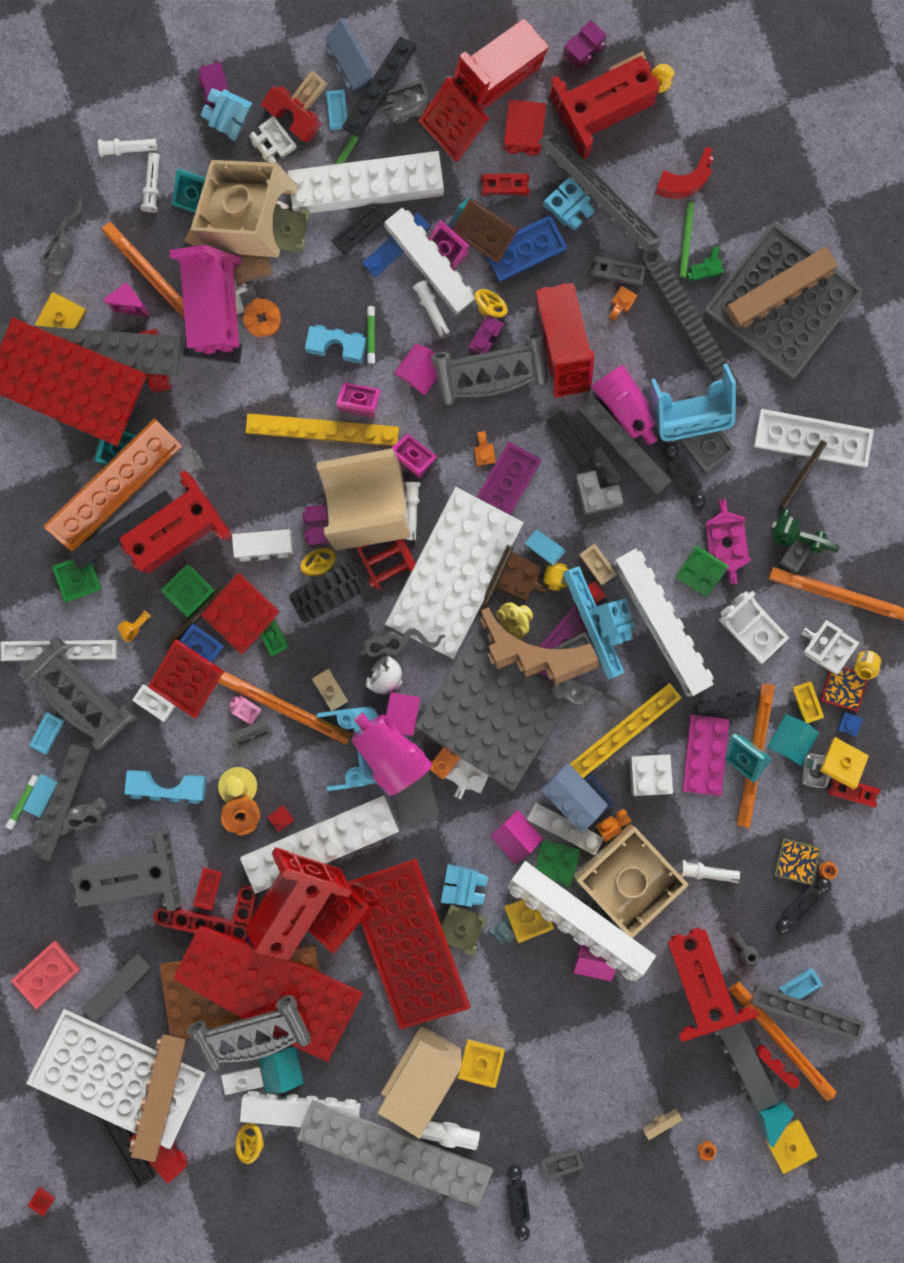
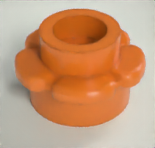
M823 862L819 866L821 878L825 877L833 880L836 877L838 868L833 862Z
M704 1141L697 1148L698 1156L702 1160L711 1161L716 1156V1146L712 1145L710 1141Z

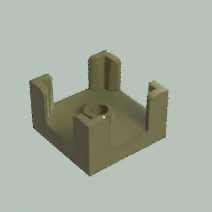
M275 204L272 226L278 248L302 254L310 211L300 209L299 213L280 209L281 205Z
M450 903L441 926L448 945L464 950L465 954L473 957L482 928L484 929L487 917Z

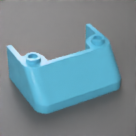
M723 364V380L713 382L708 388V395L672 402L668 393L660 392L655 378L651 379L652 405L658 432L663 441H673L722 431L734 425L736 381L727 364Z
M360 707L317 713V717L337 715L338 724L342 728H354L356 733L361 729L354 721L359 714L364 713L370 721L377 718L378 714L372 707ZM358 750L360 767H354L347 771L345 784L328 786L327 791L377 783L373 779L371 768Z

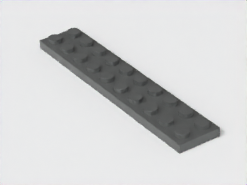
M1 323L0 345L9 324ZM35 326L145 374L179 377L183 338L180 336Z

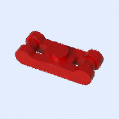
M482 174L480 176L482 196H527L530 194L528 187L529 174ZM495 182L496 187H490V183ZM515 182H519L520 187H515Z
M831 778L832 786L831 789H828L827 794L876 808L877 794H880L881 789L858 783L857 788L852 789L845 785L844 791L840 792L838 791L839 786L843 783ZM866 791L870 792L868 799L864 798Z
M757 1046V1055L789 1087L797 1088L800 1084L799 1079L792 1072H786L784 1070L786 1066L778 1058L773 1060L771 1052L766 1046Z

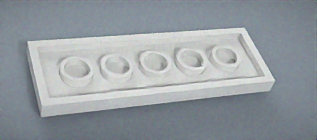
M760 409L753 447L810 458L820 440H823L828 444L819 456V460L866 468L868 467L874 430Z

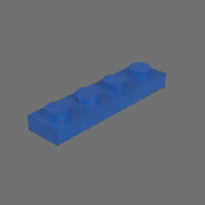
M418 212L413 216L415 224L417 226L420 225L425 232L431 228L430 224ZM391 236L362 264L376 278L404 251Z

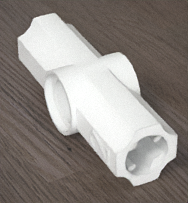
M430 1121L420 1138L437 1141L439 1144L450 1148L459 1146L476 1150L480 1132L460 1128L455 1123L443 1122L442 1124Z

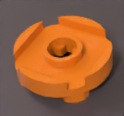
M256 298L245 308L243 322L248 332L253 336L259 338L267 337L278 331L281 325V314L278 307L272 301ZM266 314V322L262 321L259 323L258 315Z
M234 797L222 806L221 822L230 833L232 831L237 833V835H246L257 827L260 820V810L250 797ZM239 812L245 813L244 819L236 818L235 816Z

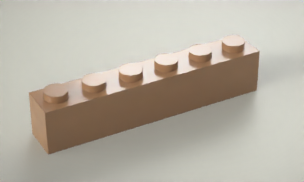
M825 246L732 302L725 311L736 329L741 326L746 328L754 322L753 319L759 316L761 319L769 314L771 308L775 307L778 309L786 303V299L798 297L802 294L801 290L804 288L811 289L819 283V279L831 277L835 273L834 270L838 264Z
M162 1035V1038L157 1040L155 1050H159L157 1058H153L150 1070H153L152 1078L147 1079L145 1090L148 1091L147 1097L142 1099L140 1111H143L142 1117L137 1119L134 1130L137 1131L136 1140L132 1139L129 1152H132V1158L151 1162L157 1161L187 1042L186 1039Z

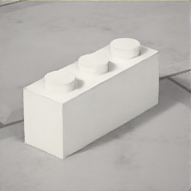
M290 529L232 534L234 558L239 559V562L251 561V558L258 557V560H269L270 556H277L278 559L289 558V554H293L292 531Z

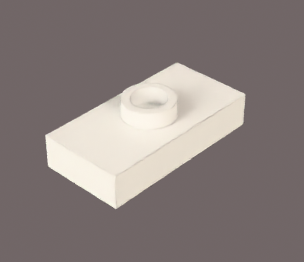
M145 684L141 686L132 700L163 722H166L176 707Z
M260 1066L225 1073L221 1076L225 1095L264 1087Z

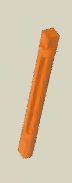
M111 222L103 226L101 231L185 320L184 304L181 296Z
M771 567L769 580L904 621V608L776 567Z
M224 672L218 682L345 745L348 744L353 734L227 672Z
M762 683L751 742L762 751H764L775 685ZM745 776L737 820L738 826L750 828L759 778L753 783Z
M739 981L733 984L729 991L744 1008L750 1006L751 1010H757L759 1017L755 1020L807 1077L826 1101L833 1099L836 1095L835 1089L815 1069L764 1009L749 1003L752 995Z

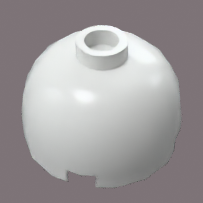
M389 655L381 657L371 671H374L371 679L367 677L365 685L368 689L378 694H387L397 690L402 683V680H400L402 677L400 665Z

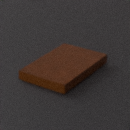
M472 198L468 200L452 229L466 243L496 263H500L519 230Z

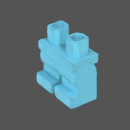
M212 88L207 100L215 103L216 106L213 109L205 105L201 116L209 121L208 126L229 135L228 138L235 141L241 132L252 103L229 93L225 89L220 92Z
M570 177L558 187V190L556 189L547 197L543 203V207L550 211L563 226L568 225L574 231L582 224V221L576 216L579 212L586 218H589L595 211L590 203L591 198Z
M627 598L592 608L594 615L599 614V625L603 630L601 635L602 637L608 636L610 646L633 639L630 629L635 627V623L631 622L632 616Z
M448 864L441 903H452L472 907V904L483 905L485 894L475 892L476 885L486 887L488 876L478 873L479 870Z

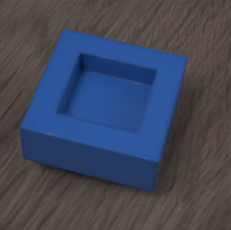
M843 712L837 730L857 737L863 719Z

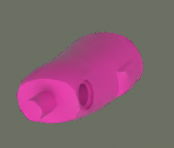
M621 365L590 386L607 405L630 437L635 439L641 435L648 446L658 440L651 430L656 425L652 409L625 365ZM641 420L644 423V427H640L637 421Z
M361 713L354 719L361 729L353 735L352 742L371 768L373 779L389 796L404 790L420 779L431 768L432 762L425 756L424 752L417 745L410 742L386 716L380 715L370 721L364 713Z

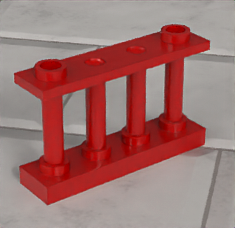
M404 539L395 540L396 542L393 543L392 547L368 559L365 558L361 549L369 545L356 547L370 574V577L367 579L372 588L376 587L377 590H380L381 588L378 583L404 570L412 572L416 563ZM395 553H402L404 557L402 563L374 576L370 568L371 565Z

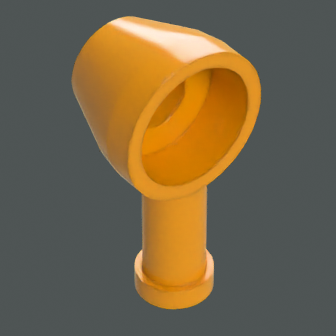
M144 610L134 623L128 621L121 622L117 630L125 642L132 641L139 633L140 627L151 615Z

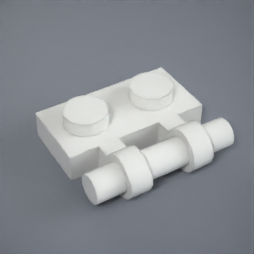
M274 116L259 126L262 134L257 136L255 132H252L249 135L254 148L261 152L262 158L268 163H277L274 155L277 153L283 159L297 148L296 144ZM267 140L272 146L270 149H267L263 144Z

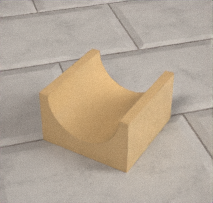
M211 160L191 231L205 245L230 254L279 257L280 249L275 242L272 226L274 207L281 194H297L298 187L278 163Z
M393 448L317 462V470L321 476L326 494L329 524L328 527H324V533L335 551L411 537L402 467Z
M632 824L626 825L620 834L613 837L573 875L577 882L631 938L636 936L689 886Z
M421 1025L384 1086L381 1094L386 1098L377 1113L420 1139L462 1067L461 1048Z

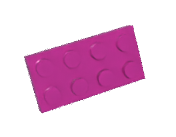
M690 715L682 786L683 792L722 795L729 719Z

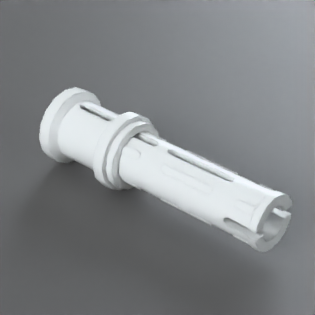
M115 138L114 141L98 139V150L100 157L113 154L120 156L122 153L157 151L156 138L120 141L118 138Z
M148 153L146 184L142 189L143 204L140 206V209L144 212L155 213L158 211L156 201L159 196L157 180L160 155L157 153ZM152 167H154V169H153V179H151Z
M423 280L412 288L417 292L420 304L425 306L439 338H442L444 334L446 336L450 331L435 303L436 296L431 293L428 280Z
M404 482L411 537L404 538V540H416L417 504L420 502L418 489L421 485L418 482Z
M682 860L680 863L679 875L682 878L689 876L695 877L696 880L708 878L738 883L740 879L739 871L707 867L699 862L697 864L687 863L685 860Z

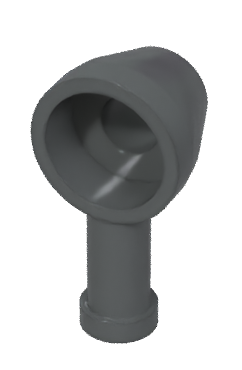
M739 931L734 932L730 937L740 948V961L747 966L755 965L759 960L758 951L754 947L746 945ZM750 954L754 955L752 960H748Z

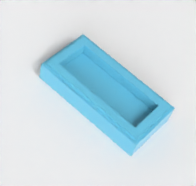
M345 90L326 91L330 130L343 129L342 125L348 117Z
M538 529L525 542L527 547L553 566L566 552Z
M46 712L29 746L47 755L65 720L50 712Z
M41 774L23 810L41 818L52 798L57 781Z
M810 968L780 987L779 990L786 995L802 999L823 986L814 970Z

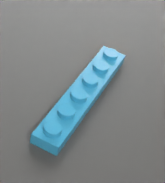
M578 566L563 572L565 581L569 586L573 600L578 607L581 619L584 621L588 635L593 642L596 654L601 661L608 680L625 673L614 647L610 646L608 636L602 637L601 635L603 630L599 625V614L594 615L592 610L593 607H596V604L580 567Z

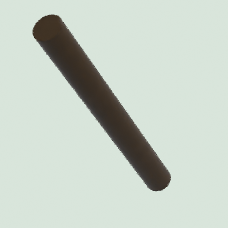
M820 440L779 506L784 509L788 507L828 444L827 442Z
M506 545L485 592L484 601L477 612L481 616V610L487 608L514 549L513 546Z
M220 586L167 640L170 645L175 640H179L190 626L201 617V614L222 592L223 588Z

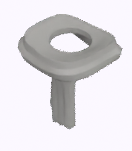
M809 754L805 757L802 783L804 785L818 788L827 787L830 776L823 773L820 778H813L809 773V769H816V764L822 766L825 758L824 755Z

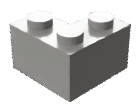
M596 471L579 474L575 477L584 515L622 506L623 499L619 485L600 489Z

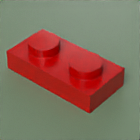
M206 867L203 868L193 906L213 910L223 872Z

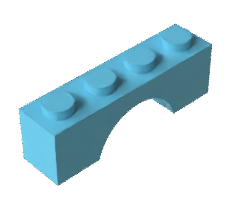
M128 770L126 773L125 794H129L130 798L142 799V796H149V800H161V797L169 798L168 801L180 802V799H188V803L199 804L200 801L205 800L207 776L185 775L178 786L167 789L157 785L148 771Z

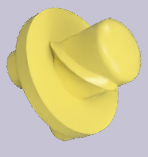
M506 603L496 612V617L508 633L517 639H522L529 633V622L533 620V613L525 605L518 607L513 603Z
M231 768L224 772L219 780L218 789L220 796L225 802L234 797L248 796L252 800L257 792V780L253 773L246 768Z

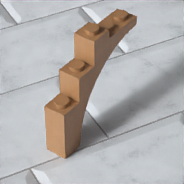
M489 608L481 610L482 618H480V622L484 629H488L489 634H487V637L491 644L489 645L490 653L487 655L490 663H495L497 669L516 662L519 671H524L526 677L546 670L549 680L553 679L555 685L598 668V658L591 644L562 650L533 646L508 633L495 620Z

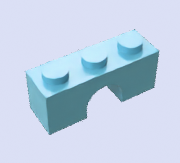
M321 325L309 327L305 345L307 353L325 356L327 348L331 344L336 343L344 348L343 360L362 364L367 343L366 338L362 334H346L341 329L327 330L326 327Z

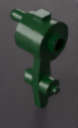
M784 509L781 517L772 524V539L781 545H793L797 539L811 545L810 551L815 555L821 553L822 549L835 553L839 551L840 546L826 540L827 534L823 530L816 531L815 535L801 532L799 530L801 527L800 522L793 517H789V509Z

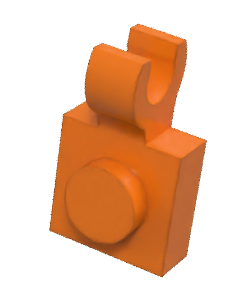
M621 286L611 302L615 307L610 313L609 318L616 321L621 311L627 313L638 295Z
M485 431L478 432L479 446L474 447L477 467L495 464L493 444L487 445Z
M622 809L617 813L615 819L610 816L596 825V828L607 842L622 832L621 827L630 824L631 819L628 817L627 812Z

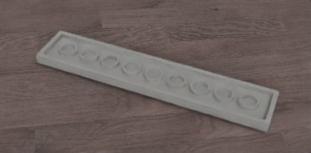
M315 1100L311 1101L297 1135V1140L479 1207L493 1169L489 1166Z

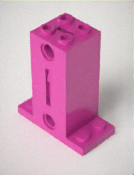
M207 245L170 250V258L178 260L181 268L187 348L195 349V352L214 354L216 353L215 350L231 352L233 348L240 347L233 269H235V266L241 265V257Z

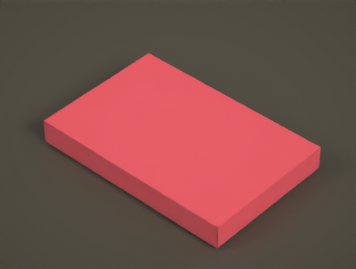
M55 940L17 974L11 982L37 1010L79 972L81 968Z

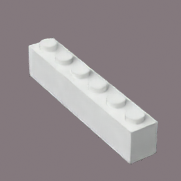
M402 207L385 221L384 227L452 312L458 315L475 300L474 291L469 286L466 287L463 284L462 276L457 271L454 272L451 269L449 260L439 254L437 245L427 239L425 230L420 225L417 226L413 221L415 220L413 215Z
M248 1091L242 1097L240 1122L301 1127L312 1100L360 1117L361 1103H357L353 1099H346L345 1102H341L331 1097L325 1100H318L316 1096L298 1098L296 1094H288L287 1097L279 1096L278 1093L269 1092L267 1095H262L258 1091Z

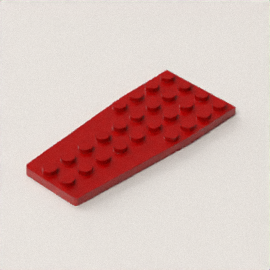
M204 926L198 927L174 975L176 981L242 1019L278 1010L276 1003L281 998L287 995L294 996L297 1002L296 1008L311 1035V1042L306 1046H300L297 1042L291 1045L326 1062L329 1061L363 995V992L309 966L292 960L287 961L276 959L266 954H258L254 950L253 945ZM275 1025L273 1035L279 1038L282 1035H288V1032Z

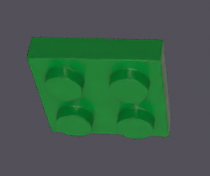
M696 545L676 573L675 578L708 597L729 565Z
M73 559L52 566L65 603L103 590L93 563L82 570L78 568Z
M188 563L160 590L187 618L215 592Z
M543 839L535 868L556 884L570 887L580 849Z

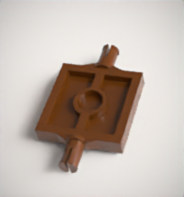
M511 553L496 588L526 602L529 594L534 589L545 593L548 586L537 582L542 566Z

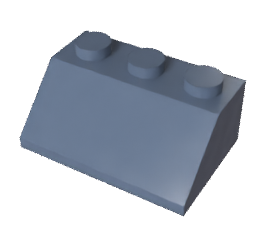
M343 18L325 37L327 43L325 49L329 57H334V66L338 73L342 72L344 76L342 79L346 88H351L354 94L369 85L373 79L372 70Z
M569 763L540 788L581 833L608 806Z

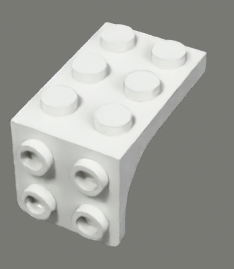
M745 591L734 599L736 602L734 605L727 606L720 613L722 616L718 620L760 664H763L789 637L758 605L753 597L755 593L753 591L749 593Z

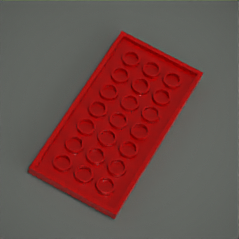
M12 317L0 345V395L118 446L147 374Z
M415 858L348 881L350 888L372 907L360 922L399 1029L468 1010L471 1007L417 859Z

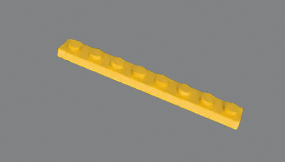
M247 414L246 433L394 446L398 443L399 427Z
M668 683L569 764L584 778L682 697Z

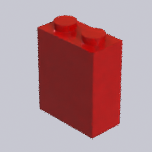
M509 100L504 151H507L509 154L526 153L528 156L541 154L542 146L538 142L543 137L546 103Z

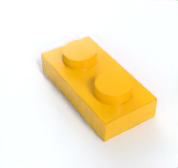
M811 681L791 687L804 722L810 723L824 718Z

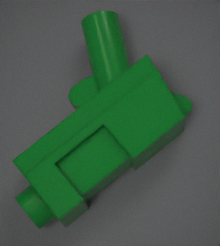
M712 247L710 258H705L704 263L690 266V272L687 273L688 280L695 282L699 279L716 277L724 273L721 259L717 260L719 247Z

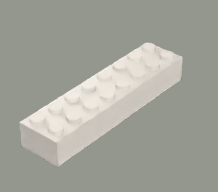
M439 151L288 171V176L298 187L297 194H291L292 208L297 213H299L300 209L310 211L309 213L369 206L373 203L376 205L444 196Z
M635 548L611 564L687 696H694L714 685L712 682L714 678L708 669L705 670L702 665L704 660L700 653L694 651L692 647L694 643L689 635L686 636L682 630L684 629L682 621L674 616V607L670 602H666L663 596L665 595L663 588L654 581V578H656L651 568L646 567L644 563L646 559L641 551L638 552Z
M384 794L243 855L240 859L256 894L270 888L280 873L271 854L275 847L322 863H328L395 834L400 829Z
M526 861L507 887L512 896L518 899L520 897L526 901L525 904L530 909H537L542 913L541 916L545 920L556 923L560 931L566 934L568 932L574 936L573 939L578 944H585L590 948L589 951L593 955L604 958L608 966L622 971V975L630 981H637L641 978L656 957L648 949Z

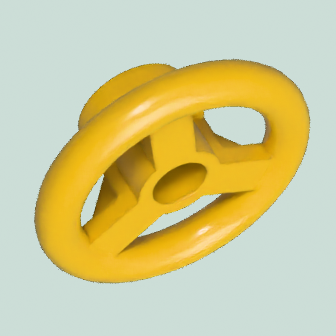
M479 289L475 292L474 297L479 306L478 310L484 317L490 315L502 318L507 315V305L496 293L487 289ZM501 308L502 312H496L495 310Z
M326 547L311 551L301 562V572L306 576H322L328 573L335 563L336 554L332 549ZM321 553L329 554L330 559H323ZM315 556L312 563L306 567L308 561Z
M246 1123L237 1133L235 1149L241 1162L245 1164L253 1163L260 1155L264 1140L259 1127L255 1123ZM252 1129L256 1135L249 1136L245 1131ZM241 1140L244 1141V1155L241 1149Z

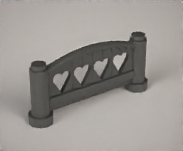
M534 332L526 335V345L451 360L450 354L447 352L432 355L431 362L436 370L443 404L454 403L455 397H486L502 394L531 381H535L537 385L547 383L548 375L543 348L545 343L544 334ZM518 360H520L528 368V372L515 376L513 371ZM499 364L510 373L509 377H501L498 380L494 378ZM483 368L491 376V380L478 384L476 383V378L480 369ZM462 372L473 381L470 386L464 385L461 388L457 386Z
M54 636L49 641L50 645L24 669L22 675L29 682L32 680L37 682L45 698L66 721L92 737L91 744L97 750L103 749L128 723H133L138 717L127 705L123 704L118 709L64 655L69 650L67 644L59 637ZM61 670L58 686L53 687L51 681L45 679V675ZM75 684L72 699L67 701L64 695L59 693V688ZM89 698L85 714H80L78 709H75L72 705L75 700ZM102 712L100 725L98 728H94L92 722L86 720V716Z
M292 995L281 998L276 1003L278 1010L209 1030L204 1021H197L187 1029L190 1039L195 1041L204 1060L212 1071L220 1069L223 1062L255 1060L274 1054L294 1042H297L300 1046H306L311 1042V1035L296 1008L297 1002ZM275 1025L287 1031L288 1035H282L279 1038L273 1035ZM257 1030L269 1036L271 1040H264L261 1043L257 1042L255 1039ZM239 1035L251 1041L253 1045H246L243 1048L239 1047ZM223 1040L232 1045L235 1050L222 1052L220 1050L221 1041Z

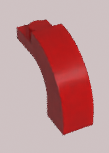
M705 147L697 168L690 174L676 175L663 170L654 194L670 199H681L698 192L706 184L713 169L709 167L714 158L710 156L713 149Z

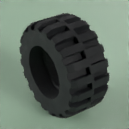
M348 562L290 593L289 600L303 623H308L366 591L367 586L356 565Z

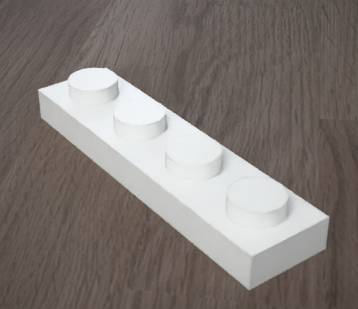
M536 802L527 818L528 821L594 855L597 854L604 840L603 837L588 829L581 833L567 818Z

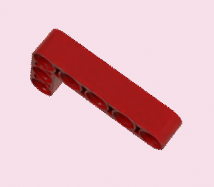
M247 884L240 889L232 920L180 908L167 911V908L164 906L155 911L153 919L160 926L196 933L199 927L197 924L199 919L206 922L207 928L217 931L216 925L221 923L225 926V932L222 934L244 941L249 935L246 926L253 917L258 893L255 894L251 884ZM245 889L252 891L253 897L251 899L244 896ZM241 908L248 911L249 915L247 918L240 916L239 911ZM161 911L167 912V920L161 919ZM180 915H184L187 918V924L179 922ZM242 928L244 936H237L235 929Z

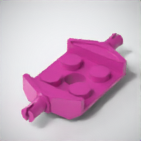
M726 499L718 500L720 512L716 517L705 523L709 553L729 565L726 573H729L730 585L738 584L737 569L751 561V558L748 556L745 535V517L727 511ZM727 537L732 541L730 548H725L722 545L723 538Z

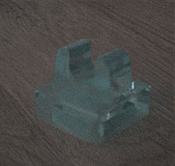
M509 919L495 925L490 930L502 945L511 942L516 937L513 930L507 927Z

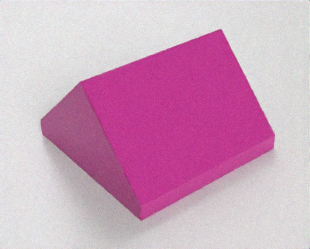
M439 221L428 240L433 241L437 245L439 254L449 260L451 263L450 267L454 271L469 254V245L445 223Z
M127 282L104 298L105 304L112 312L150 317V312Z
M415 343L394 375L425 396L437 379L435 367L432 366L431 356L435 353L431 349Z
M344 382L336 402V407L340 412L375 418L381 389Z
M409 434L405 435L392 447L401 466L418 480H420L437 458L435 454Z
M390 692L386 717L402 734L414 736L420 697Z
M516 810L489 835L514 864L529 855L544 839L519 810Z
M579 944L573 973L612 981L616 969L608 966L606 960L601 956L593 955L589 951L590 948L585 944Z

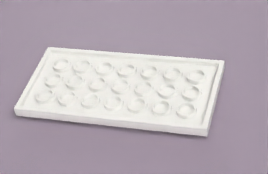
M455 487L385 625L403 634L408 629L415 628L429 642H435L439 635L445 634L446 638H442L440 644L433 649L454 659L484 601L485 592L506 545L512 546L524 522ZM410 636L411 638L421 642L417 636Z
M63 1009L26 1084L137 1134V1131H134L137 1119L142 1117L143 1111H140L142 1099L147 1097L148 1091L145 1090L147 1079L152 1078L153 1070H150L153 1058H157L158 1051ZM182 1062L161 1145L168 1149H171L206 1074Z

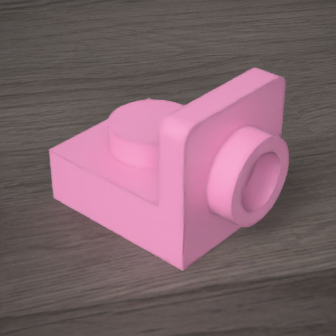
M238 694L237 697L235 696L229 704V710L232 714L250 725L253 724L262 710L241 694Z

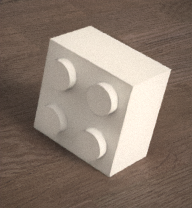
M671 755L629 756L631 795L673 794Z

